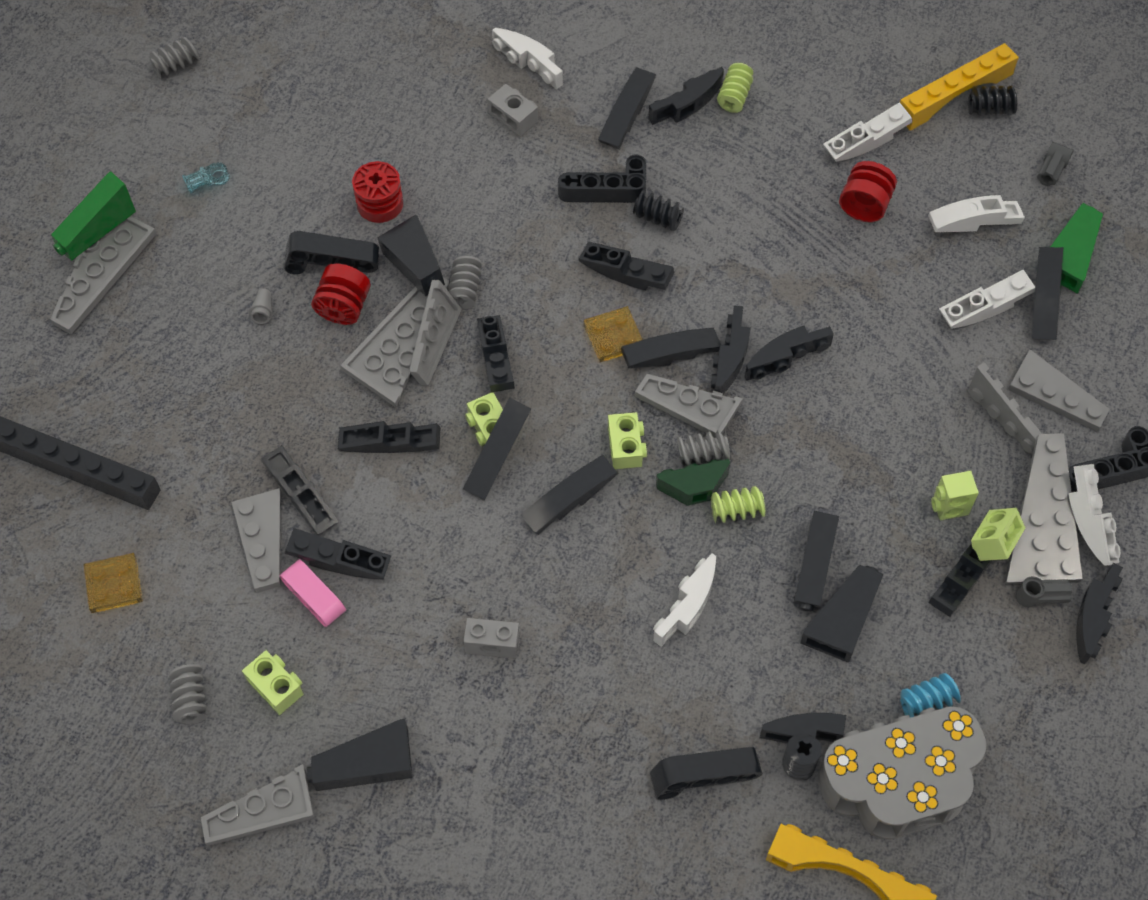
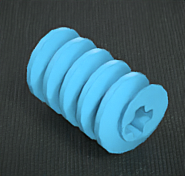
M946 673L940 674L938 678H930L929 682L922 681L920 686L912 685L910 690L908 688L903 689L900 696L903 711L910 718L914 717V713L919 715L921 711L933 708L934 705L937 709L943 708V701L948 707L953 706L952 698L958 703L961 701L956 683Z

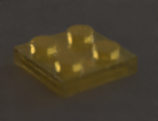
M628 306L584 319V327L599 362L622 356V346L643 340Z
M134 553L83 564L91 613L143 602L137 559Z

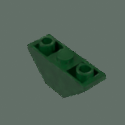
M714 459L706 464H690L682 469L663 470L656 475V488L686 506L711 501L712 493L718 491L729 474L730 461L729 459Z

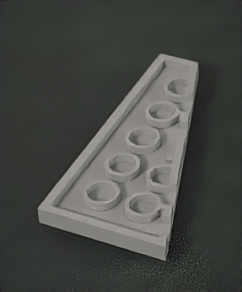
M130 216L76 257L73 264L74 270L71 276L67 278L66 289L63 295L59 297L50 319L52 324L72 335L157 234L155 228Z
M443 277L445 283L444 286L448 290L450 281ZM416 287L340 365L343 372L394 407H397L411 376L409 370L428 298Z
M1064 433L1039 434L1036 437L1029 478L1026 482L1025 496L1020 510L1025 530L1010 555V564L1004 585L1022 584L1027 577L1031 576L1038 577L1041 580L1068 579L1069 582H1080L1083 579L1076 523L1068 493H1071Z

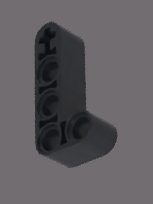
M637 154L629 156L626 160V173H563L558 177V196L564 202L635 203L643 189L646 190V160L643 156Z
M294 231L289 235L286 245L284 269L290 274H302L307 264L320 266L344 264L361 272L372 273L378 270L379 246L367 241Z
M1141 426L1132 427L1122 441L1121 448L1123 453L1072 465L1068 469L1071 493L1077 492L1074 473L1075 466L1094 464V469L1103 475H1098V490L1147 478L1148 464H1145L1143 461L1148 463V430Z
M755 747L672 756L661 760L650 771L657 800L676 797L684 789L749 781L763 774Z

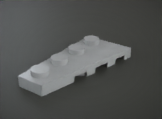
M432 280L409 370L411 375L422 386H429L462 310L440 280Z
M1032 350L1028 351L1008 389L1096 432L1099 431L1110 410Z
M983 362L976 368L968 392L975 402H979L987 410L991 418L996 419L1010 436L1018 440L1026 452L1033 455L1036 437L1042 433L1028 416L1023 418L1019 404L1014 398L1010 400L1001 390L1004 386L998 378L993 380L986 372L990 368Z
M646 374L635 391V397L705 433L710 431L713 437L716 436L717 430H720L722 434L724 433L743 402V398L740 397L730 398L716 391L710 393L699 390L697 386L689 385L687 387L679 385L677 381Z
M280 488L232 502L256 593L281 586L279 575L281 574L280 524L282 492Z
M302 764L294 768V771L285 776L281 775L273 779L270 784L260 789L256 788L248 792L247 796L235 802L231 801L201 817L205 844L211 846L315 818L304 765Z

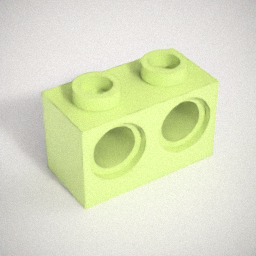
M493 392L467 403L468 413L465 414L469 426L475 427L477 431L475 435L481 447L486 444L490 436L489 433L492 432L503 411ZM482 412L488 413L487 415H484V416L479 415V414L482 413Z
M637 412L608 415L612 466L615 469L642 467L643 458L647 457L646 443H641L640 436H644L643 421H638ZM628 428L631 431L624 432L621 429ZM625 450H632V451H634V452H633V453H625L624 451H625Z
M971 471L941 477L938 486H936L934 497L931 499L933 511L938 513L940 520L969 515L979 493Z
M1017 508L988 511L971 539L972 547L980 561L1009 558L1025 530Z
M265 650L245 667L242 673L251 686L280 716L304 695L300 687L303 683L294 672L288 674L284 669L285 663L277 654L272 657ZM267 668L272 669L269 675H261L263 670ZM283 686L289 687L287 692L283 694L277 693L279 688Z

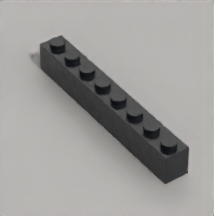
M0 416V452L146 510H150L161 491L154 476Z

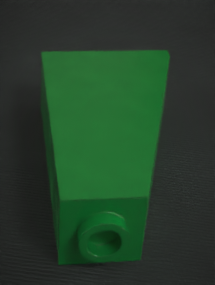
M110 171L51 234L55 242L53 247L60 256L65 255L71 261L136 212L125 183Z
M1085 203L1081 204L1050 246L1064 247L1062 286L1076 294L1079 293L1086 278L1103 213Z

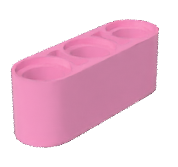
M297 560L279 575L285 586L323 626H329L346 611L342 602L302 560Z

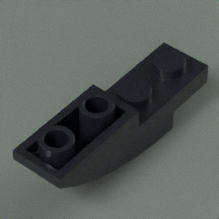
M723 67L710 70L696 78H690L683 83V91L676 92L667 98L650 104L648 119L651 124L654 125L671 117L678 123L703 108L716 95L723 84Z
M589 241L579 257V262L599 274L645 291L648 286L666 290L675 273L673 266L631 257L628 250Z
M734 305L733 315L728 314L727 328L731 329V334H726L725 345H720L719 354L714 353L713 368H717V374H712L710 388L723 394L739 374L748 349L751 327L741 326L743 306Z
M500 315L477 318L491 393L515 389Z
M801 326L773 339L762 347L746 365V381L751 379L758 380L774 372H784L791 368L792 358H801L808 353L814 351L821 352L831 347L834 335L831 327L808 333L805 326Z
M293 528L285 550V554L309 561L308 565L348 576L384 580L392 556L345 540L339 543Z
M1115 563L1111 565L1102 582L1093 578L1086 589L1080 605L1076 627V641L1079 660L1084 665L1090 657L1096 658L1102 647L1098 643L1100 637L1105 638L1112 627V624L1108 622L1112 613L1107 611L1113 599L1109 595L1112 590L1117 591L1123 578L1119 577L1123 567Z

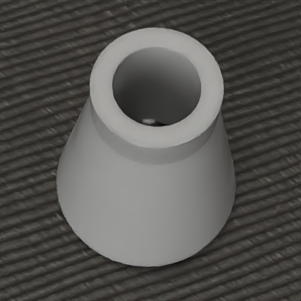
M267 289L258 290L257 296L249 310L251 320L257 324H266L273 316L271 292Z

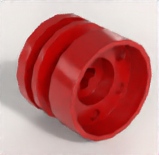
M380 161L369 162L360 166L352 178L356 206L360 215L364 219L375 223L388 222L396 218L402 211L404 203L400 177L395 167Z
M862 161L855 164L840 195V207L847 215L862 222L879 221L884 217L889 201L896 189V176L889 168L874 161Z
M330 264L325 267L319 282L320 286L317 287L311 303L312 308L319 316L328 321L342 325H352L359 318L363 302H365L371 287L370 280L356 268L344 264Z

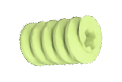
M734 63L728 68L725 80L717 96L718 104L728 112L738 113L743 109V104L753 83V69L748 65Z
M752 486L750 492L747 488H742L740 494L737 489H733L731 496L727 491H722L721 498L717 492H713L711 496V508L715 524L718 516H720L723 523H726L727 515H730L732 521H736L738 513L743 520L746 519L747 512L750 513L752 518H755L757 510L760 511L762 517H765L764 496L756 486Z

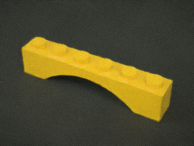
M1004 43L900 100L901 105L912 117V123L906 127L911 131L926 123L944 105L974 86L986 83L997 84L1013 75L1019 57Z
M780 824L766 857V861L790 872L821 868L849 875L865 884L881 900H936L937 895L931 893V889L922 884L913 885L905 881L904 876L896 872L887 873L879 869L876 863L870 860L861 861L853 857L850 851L844 848L835 849L827 845V841L818 836H812L811 838L803 834L800 828L791 824L786 826Z

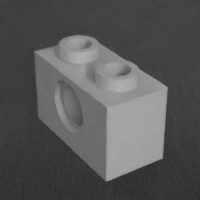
M507 84L503 85L487 99L488 113L519 136H522L538 122L537 105L523 97L517 89H512Z
M467 618L464 635L465 654L517 659L520 638L519 623Z

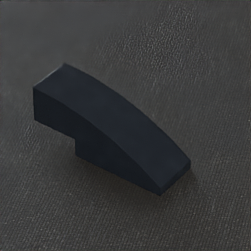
M803 713L778 718L762 725L760 738L788 744L794 735L808 734L818 740L835 742L843 738L846 715Z

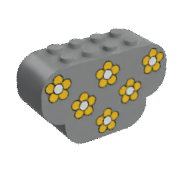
M945 707L938 710L928 708L921 711L915 717L910 718L909 715H904L888 725L877 723L869 727L868 731L859 733L858 730L846 733L843 736L844 738L838 739L827 749L818 772V785L824 801L834 812L843 816H859L863 827L877 838L886 840L899 838L950 822L958 816L963 805L972 795L974 788L972 774L985 755L986 739L979 722L970 712L959 707Z

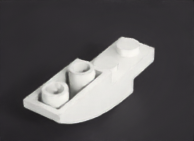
M500 28L492 30L493 46L497 51L505 54L511 63H515L521 69L528 65L533 72L536 71L542 77L545 83L552 85L556 90L563 85V71L555 65V54L551 50L520 33Z
M899 102L865 124L862 121L856 123L825 142L823 146L835 162L854 158L894 139L893 134L912 123V117Z
M1000 195L958 201L933 210L928 214L935 232L977 231L980 225L1022 224L1025 219L1017 201H1003Z
M1021 270L984 290L980 287L939 308V311L951 329L983 321L1014 307V302L1034 293L1036 287L1025 271Z
M1094 464L1075 466L1074 473L1077 492L1068 493L1078 528L1089 548L1104 566L1120 563L1121 551L1115 537L1116 522L1112 518L1111 512L1102 514L1103 501L1098 493L1097 483L1099 477L1096 469H1094Z
M713 553L707 559L702 558L694 569L695 572L691 577L687 575L683 578L678 586L680 588L679 600L671 607L669 616L666 619L661 618L653 628V641L660 647L666 643L677 629L686 635L700 617L708 601L714 579L716 556Z

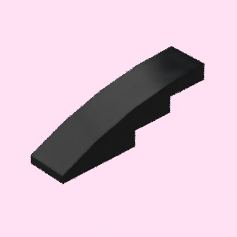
M635 67L598 138L599 142L620 149L627 131L630 132L637 114L639 115L656 74Z
M1039 247L1032 339L1057 340L1064 247Z
M714 327L647 338L621 347V351L628 368L670 366L673 360L694 359L698 353L718 352L721 344Z
M509 397L463 490L485 501L531 408Z
M385 421L339 427L338 450L359 453H402L437 450L440 448L441 427L437 423L414 426L411 422L387 425Z
M282 445L261 458V461L283 492L318 536L339 522L313 483L307 479Z
M602 454L560 482L524 511L521 516L532 530L539 535L556 519L561 520L578 504L584 505L619 473Z
M971 543L928 603L951 617L993 560L980 561Z

